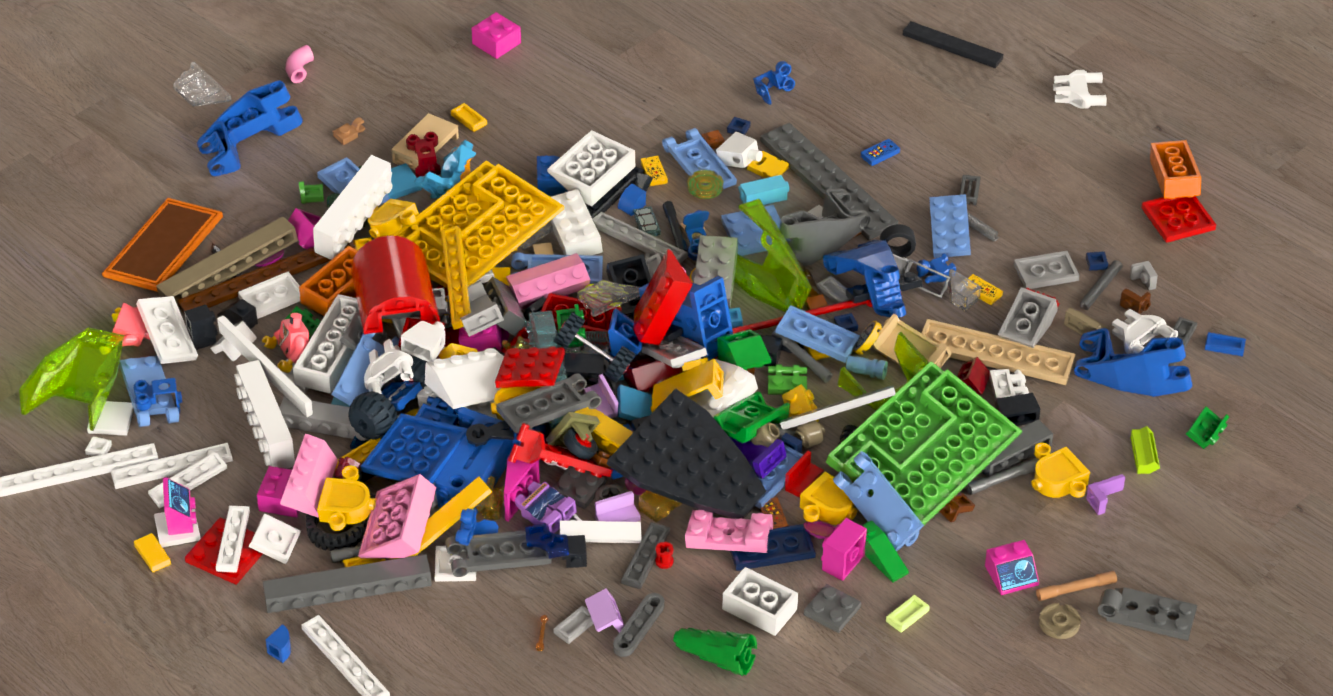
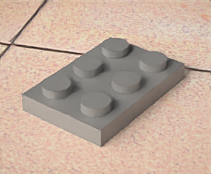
M1068 251L1014 260V267L1025 289L1079 281L1080 275Z

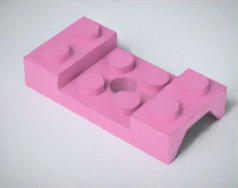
M692 510L685 533L686 548L767 553L769 530H773L772 514L752 513L750 520L742 518L713 517L712 512Z

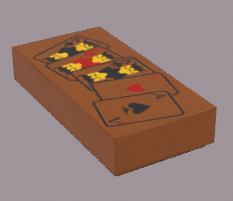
M778 497L771 498L762 508H759L763 514H772L773 529L788 526Z

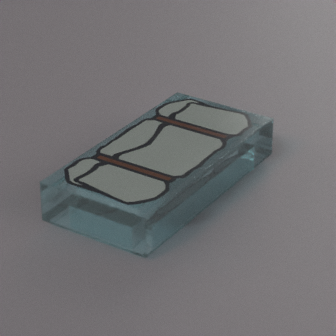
M651 206L633 209V215L639 230L652 236L661 235L660 227Z

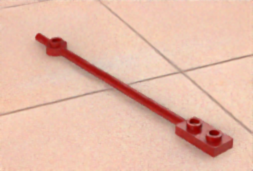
M849 300L805 312L819 316L864 304L872 308L873 306L871 300L855 304ZM783 316L732 328L733 333L749 329L756 331L777 326Z

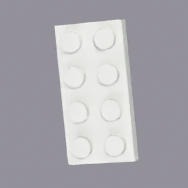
M174 296L138 299L136 305L160 364L196 360L198 357L197 351Z

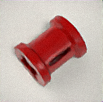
M660 542L655 548L657 554L655 564L661 569H668L674 562L672 557L674 552L673 545L669 542Z

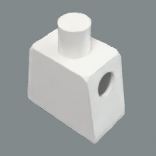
M735 132L716 149L717 156L726 166L745 168L753 160L759 162L762 159V152L758 151L757 141L739 132Z
M420 321L401 335V351L427 362L434 361L445 345L444 325L439 321L433 325Z

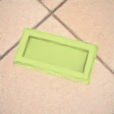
M913 595L886 616V622L899 632H903L927 613L930 606L916 595Z

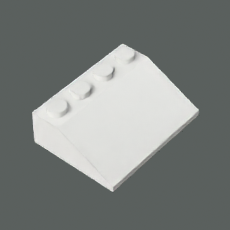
M591 130L547 169V172L568 191L578 189L584 203L593 206L635 168V150Z
M487 348L485 351L469 352L465 355H453L451 358L435 359L434 361L426 362L425 384L453 409L493 401L495 394L501 389L496 388L495 379L504 356L496 349Z
M715 359L724 372L723 396L715 399L711 392L705 389L689 396V398L705 408L714 418V415L747 398L758 389L754 375L740 366Z

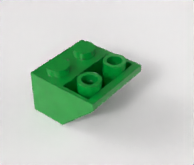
M750 329L717 338L718 359L720 361L740 366L746 371L753 367L760 368L765 364L771 363V358L761 336Z

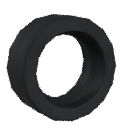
M895 224L885 228L880 235V240H886L887 243L896 237H903L909 240L906 244L898 247L888 245L892 254L907 258L915 251V235L910 227Z

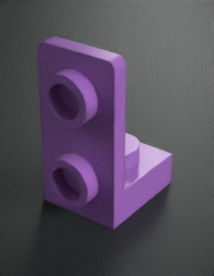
M1123 474L1088 485L1086 499L1097 515L1105 513L1106 504L1108 503L1106 495L1123 490L1125 482Z

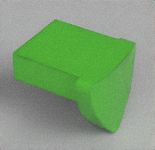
M304 181L299 182L302 204L324 202L323 184L305 185Z

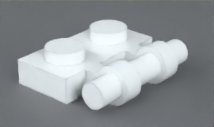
M1009 369L990 370L989 377L995 402L999 398L1029 393L1028 388L1025 387V376L1020 370H1016L1014 374H1010Z

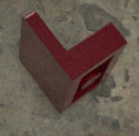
M975 357L962 364L957 377L967 386L971 385L978 395H982L989 380L990 371L978 357Z

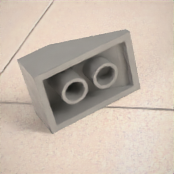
M1021 287L998 336L1034 348L1050 327L1058 311L1056 299Z

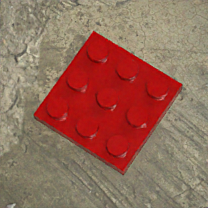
M1196 196L1190 198L1176 197L1175 199L1162 197L1142 202V210L1166 243L1216 230V223Z
M564 347L512 348L506 350L495 379L496 388L554 386L565 355Z
M220 517L185 556V562L237 585L263 553L249 547L255 532L246 529L237 572L216 571V563L226 519Z

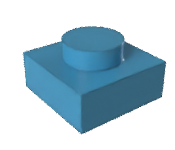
M730 308L729 313L732 327L743 326L740 308Z

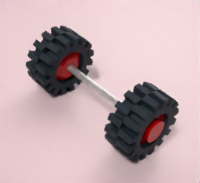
M572 312L559 329V333L553 341L567 349L573 338L576 337L612 361L603 375L617 383L636 354L622 346L614 358L577 334L585 320Z

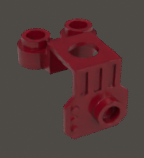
M427 132L424 139H420L415 134L409 135L406 139L407 149L415 151V154L418 156V166L415 168V176L417 178L425 176L428 172L436 175L441 174L440 164L437 163L434 149L438 145V136L435 132Z

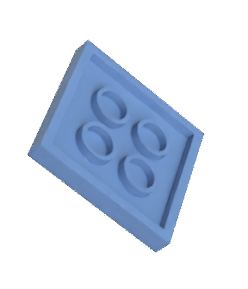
M774 205L721 215V222L728 237L737 238L738 257L773 250L777 245L791 241L790 238L787 239L778 235L781 220Z

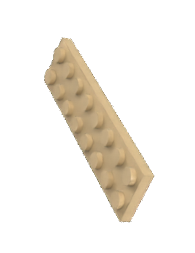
M927 319L922 331L923 335L938 344L943 342L948 345L951 351L950 358L968 362L978 357L987 367L1000 370L1009 369V372L1012 373L1020 370L1025 376L1063 385L1067 384L1076 354L1040 345H1035L1034 348L998 335Z

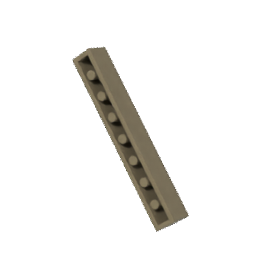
M285 217L273 221L156 285L159 297L174 296L178 306L177 300L223 283L297 242L298 238L295 227Z

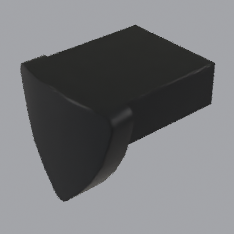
M544 296L530 305L523 313L526 322L535 328H538V313L541 312L546 301Z

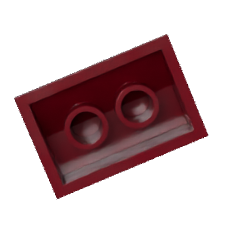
M649 356L631 362L623 375L630 388L648 392L650 391L649 388L653 387V385L685 371H683L682 367L673 368Z

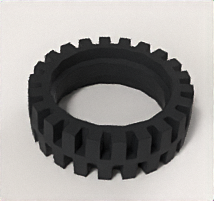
M306 515L308 537L312 543H315L316 547L319 548L321 546L322 550L326 551L329 548L332 551L335 548H351V545L355 547L358 545V541L361 542L363 540L367 527L366 519L355 524L353 528L346 532L328 534L317 528V523L320 521L319 517Z

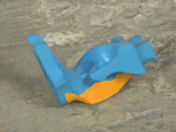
M464 140L460 146L454 147L449 154L443 157L444 164L441 170V177L428 172L425 176L415 179L414 183L430 192L432 199H439L471 173L470 161L476 155V152L472 151L473 144Z

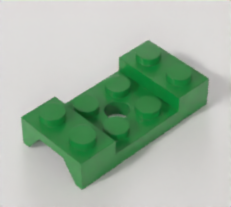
M757 391L714 415V419L729 437L736 439L738 442L745 443L756 437L757 429L769 422L779 424L781 420L789 418L790 403H785L778 408L768 406L761 392Z

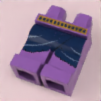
M533 481L528 487L530 496L526 497L523 494H519L515 498V504L521 510L522 517L528 519L539 529H543L544 533L550 537L559 530L560 521H568L577 512L574 499L564 497L557 490L549 487V484L545 481L542 484Z

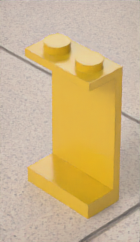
M712 359L653 385L651 412L675 388L687 397L705 389H708L715 399L722 397L723 370L715 359Z

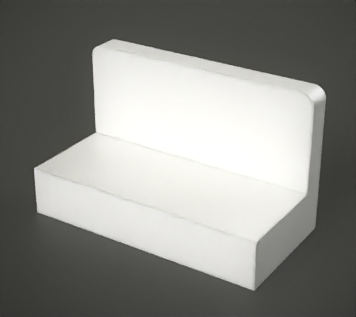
M243 321L234 325L250 342L253 343L257 337ZM224 336L210 348L215 354L224 351L232 361H235L241 355Z

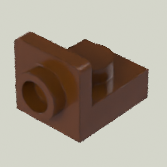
M959 493L939 512L948 521L955 522L959 513L972 512L975 504L963 493Z

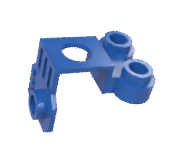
M780 61L776 64V71L770 70L753 78L757 94L768 105H771L769 88L775 86L779 90L791 91L795 87L794 79L788 76L791 72V66L785 61ZM764 77L769 79L767 85L761 81Z
M698 210L687 214L683 219L690 243L688 256L692 260H697L700 238L693 239L692 234L700 233L706 236L703 227L704 222L709 217V212L706 210Z
M175 378L154 380L152 385H149L145 380L135 382L133 388L136 396L135 405L138 410L145 411L152 404H156V395L175 393L176 404L180 414L179 404L183 402L181 391H177ZM163 383H167L170 385V387L166 390H161L158 388L159 385Z
M463 509L460 517L461 526L457 530L455 540L461 545L468 546L473 535L498 533L499 526L495 521L485 519L476 522V510Z

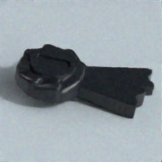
M505 420L490 427L483 424H475L467 429L466 438L469 444L478 447L486 445L489 439L514 440V431Z

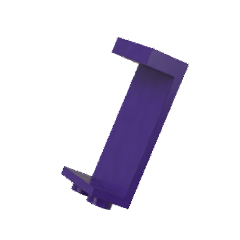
M730 437L760 479L767 476L787 457L782 440L776 439L769 447L754 445L751 441L741 443Z

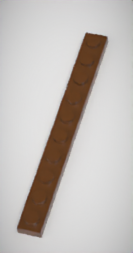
M352 241L350 243H347V245L344 247L345 249L348 246H350L355 249V245ZM313 247L177 300V303L184 315V311L205 304L210 308L236 298L239 291L286 272L295 275L331 261V259L315 253Z

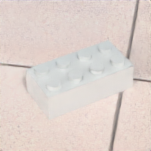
M575 189L552 196L551 198L564 205V210L549 221L563 254L573 255L577 253L578 255L592 256L602 253L600 234L579 190Z

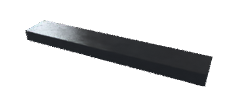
M912 21L903 30V35L993 68H996L1003 60L1004 54Z
M635 166L593 206L586 204L592 219L600 212L605 213L621 197L629 185L635 184L637 173L645 174V170Z

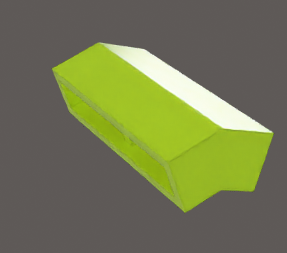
M1148 426L1141 429H1132L1130 439L1137 474H1150L1160 469L1153 432Z

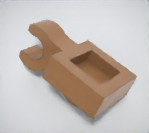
M359 117L353 121L351 126L346 123L334 130L333 136L343 145L358 138V133L365 130V127L361 125L364 123V120Z

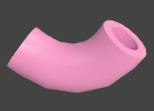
M308 45L296 49L287 58L285 70L293 83H300L305 79L306 71L303 66L314 60L313 53Z

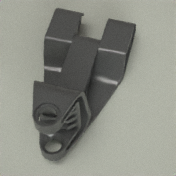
M827 189L822 209L823 218H818L804 210L782 216L778 235L787 239L792 238V241L776 246L773 259L774 266L779 269L790 268L786 261V257L790 254L803 266L814 264L821 260L823 255L839 250L867 227L871 222V216L865 210H850L847 207L851 196L845 189Z

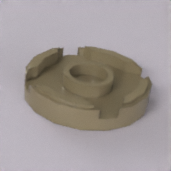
M1052 603L1041 610L1039 626L1050 637L1067 639L1073 637L1079 631L1081 618L1078 611L1072 606Z

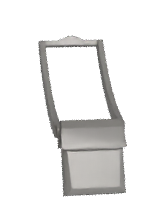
M893 254L899 269V275L909 272L912 263H915L946 277L947 279L940 295L923 287H918L942 298L944 291L948 288L949 276L912 259L902 258Z

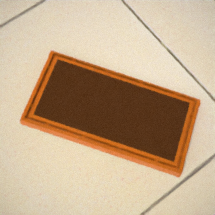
M167 198L102 272V276L158 292L156 285L173 277L223 218V213Z

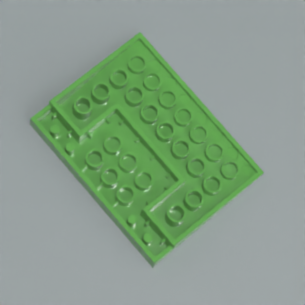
M931 361L828 455L826 464L837 472L845 473L854 482L865 472L855 463L854 457L861 451L865 452L922 524L925 525L1022 433V430L948 369L944 372ZM870 489L868 491V494L873 496V490Z

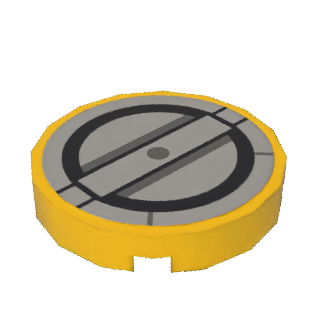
M873 321L865 328L853 352L857 355H863L862 351L866 352L879 336L877 330L882 329L879 322Z

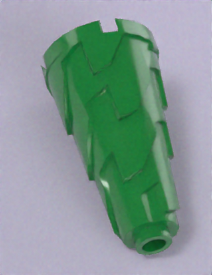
M681 628L675 632L673 637L674 643H676L680 650L699 656L702 660L716 664L717 667L740 676L749 673L756 657L755 654H752V648L757 649V640L754 635L748 633Z

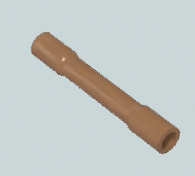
M1109 571L1077 581L1036 589V596L1039 601L1083 589L1113 584L1117 582V575L1115 571Z

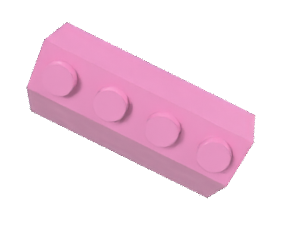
M577 253L506 276L509 287L521 310L528 308L543 296L547 299L549 293L565 296L583 290L586 285L590 284V277L584 262Z
M305 433L282 496L281 505L319 517L317 508L326 478L333 477L338 459L325 440Z

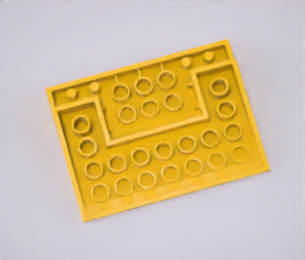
M485 161L417 215L416 221L412 226L405 225L392 236L404 237L417 244L424 253L430 279L448 288L441 230L459 225L462 235L467 285L469 286L479 280L564 210V205L500 164L494 166L490 162Z

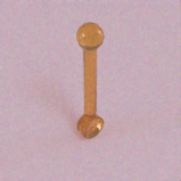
M547 615L540 617L542 623L539 642L536 644L537 651L544 650L543 638L545 624L548 621Z

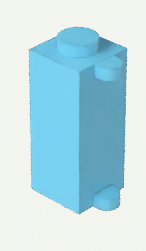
M782 175L740 184L738 190L745 208L750 209L787 200L789 184L787 181H784Z

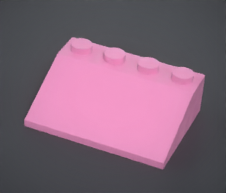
M418 474L377 491L375 510H372L358 556L360 558H405L418 553L421 548V541L425 533L436 487L421 474Z

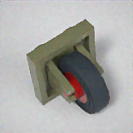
M568 412L546 440L549 445L566 447L571 454L581 459L589 460L596 454L598 449L591 433L599 425L600 421L596 416Z

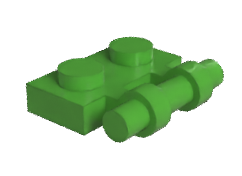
M782 364L768 366V374H776L768 375V395H783L801 384L807 390V376H799V374L807 375V367H799V365H793V367L782 366ZM782 374H793V376H782Z

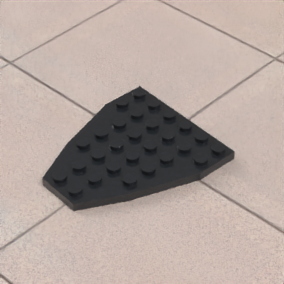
M676 388L607 461L608 466L642 489L699 510L736 519H744L766 493L764 486L746 457L711 414Z

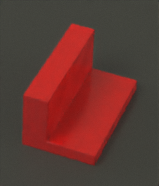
M807 451L786 473L785 491L799 498L800 494L824 473V469L811 463L810 451Z

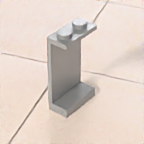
M481 280L468 286L471 313L460 319L464 330L470 337L504 319L497 303L492 302L488 297Z

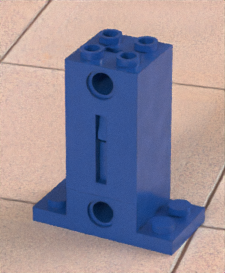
M720 276L701 285L693 283L671 323L682 327V337L696 341L699 345L706 348L707 355L701 358H708V361L718 356L717 338L733 334L724 280ZM648 284L639 288L640 299Z
M461 407L458 411L459 425L467 429L475 424H483L490 427L502 421L465 407ZM514 432V440L489 439L486 445L478 447L469 444L465 435L434 482L438 507L442 508L479 476L492 491L507 467V458L512 451L513 445H520L521 441L516 440L518 433ZM488 496L473 508L477 514Z

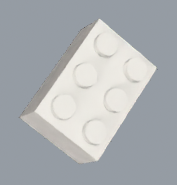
M745 567L723 592L722 609L776 636L797 610L798 593Z

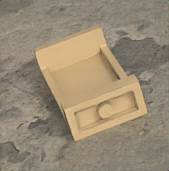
M428 113L392 148L393 163L397 165L406 163L411 171L415 172V168L418 166V156L415 154V151L407 149V137L415 134L420 139H424L427 132H435L438 136V145L434 147L436 153L450 138L453 140L459 138L458 125Z
M893 314L885 321L883 328L878 332L879 336L873 343L875 351L914 375L931 361L941 369L951 356L948 345L943 342L938 344L900 321L896 314Z

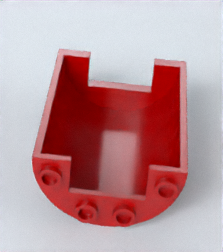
M382 236L369 241L359 249L353 259L351 273L364 334L383 332L382 316L420 311V321H425L432 325L437 321L440 322L423 251L417 244L400 236Z

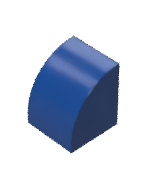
M634 184L629 185L619 199L618 209L630 216L634 215L637 209H641L646 205V191Z
M282 624L265 641L267 653L283 663L290 656L291 644L289 631Z

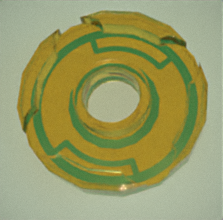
M700 170L694 172L691 177L689 176L687 188L694 197L711 199L717 197L723 191L724 181L714 171Z

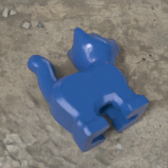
M945 253L931 261H918V263L950 278L955 277L956 266L953 263L947 266L945 262L948 261V257ZM919 265L916 267L917 276L920 278L927 273L932 274L926 277V284L930 282H944L947 279Z

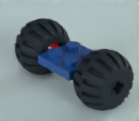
M409 354L413 358V365L411 366L413 372L412 379L404 381L401 379V374H398L394 377L395 382L390 383L381 392L382 394L378 392H365L353 400L349 408L348 417L351 426L354 427V430L360 436L375 440L383 438L397 420L396 411L404 409L405 405L410 400L417 398V394L427 386L425 384L427 361Z

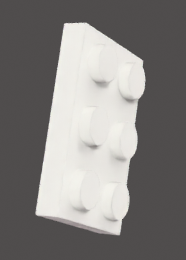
M286 272L239 291L238 297L240 300L244 299L256 307L257 319L300 302V285L289 272Z

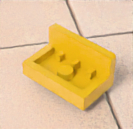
M802 384L782 395L784 404L790 403L789 418L818 409L813 403L815 399L810 389L806 390Z

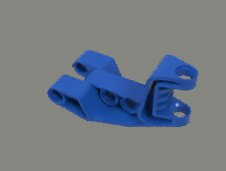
M275 81L249 90L227 108L199 138L197 146L202 154L218 151V154L207 164L211 175L220 176L240 169L241 164L236 147L240 141L262 130H267L277 136H281L302 124L303 118L296 106L277 109V107L290 100V94L283 81ZM204 143H210L208 147H202ZM223 143H227L228 149H226ZM215 165H220V167H219L218 169H216V170H213V169H212L213 166H215Z
M872 240L859 244L857 248L823 255V263L826 270L835 275L851 270L864 275L873 309L878 315L891 317L893 314H896L898 318L906 315L905 304L902 300L899 286V269L886 240Z
M1101 328L1084 333L1081 336L1080 348L1094 353L1090 357L1076 361L1074 373L1080 378L1119 391L1152 397L1188 391L1193 386L1188 367L1169 366V363L1180 362L1186 357L1184 344L1180 338H1153L1139 353L1114 354L1108 329ZM1090 340L1093 344H1086L1084 341ZM1083 366L1088 370H1080L1078 367Z

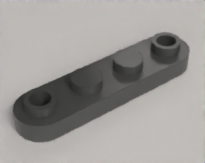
M651 593L643 599L613 642V650L616 655L627 657L634 652L664 610L663 596Z

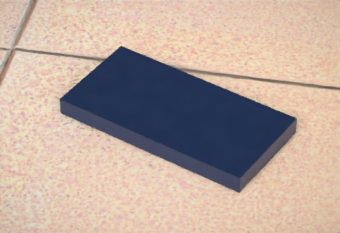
M804 524L769 530L767 553L730 551L736 571L743 570L745 567L752 569L816 558L814 546L809 533L804 528Z

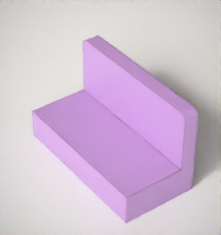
M601 374L598 376V384L584 388V394L589 391H595L602 399L601 404L595 409L609 418H614L618 416V401L605 377Z
M629 491L595 502L596 521H640V514L634 505L633 492Z
M607 588L585 599L595 629L598 632L613 625L620 633L625 624L616 601Z

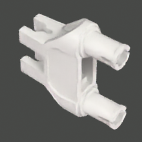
M1076 70L1069 75L1054 76V83L1060 84H1053V91H1056V94H1062L1055 95V102L1070 103L1081 109H1088L1090 106H1106V95H1090L1087 83H1102V72L1087 73L1085 70Z
M1131 309L1125 312V316L1128 317L1125 322L1119 319L1112 322V326L1116 327L1112 330V334L1124 342V349L1127 354L1139 353L1145 348L1143 347L1145 343L1159 334L1165 338L1178 336V331L1167 326L1164 319L1155 315H1140Z
M391 339L384 342L385 353L381 356H378V352L375 349L369 353L370 364L364 375V385L369 392L382 394V385L398 374H401V379L404 381L413 378L411 369L413 358L409 354L400 351L398 345L393 346Z

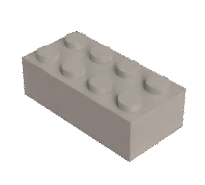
M700 235L694 283L701 285L717 276L723 277L728 308L730 309L738 255L737 238Z

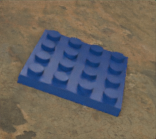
M401 413L360 466L361 470L364 473L397 481H404L421 474L433 484L466 435L467 428Z

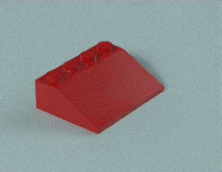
M667 249L634 310L633 331L642 343L660 345L693 285L673 252Z

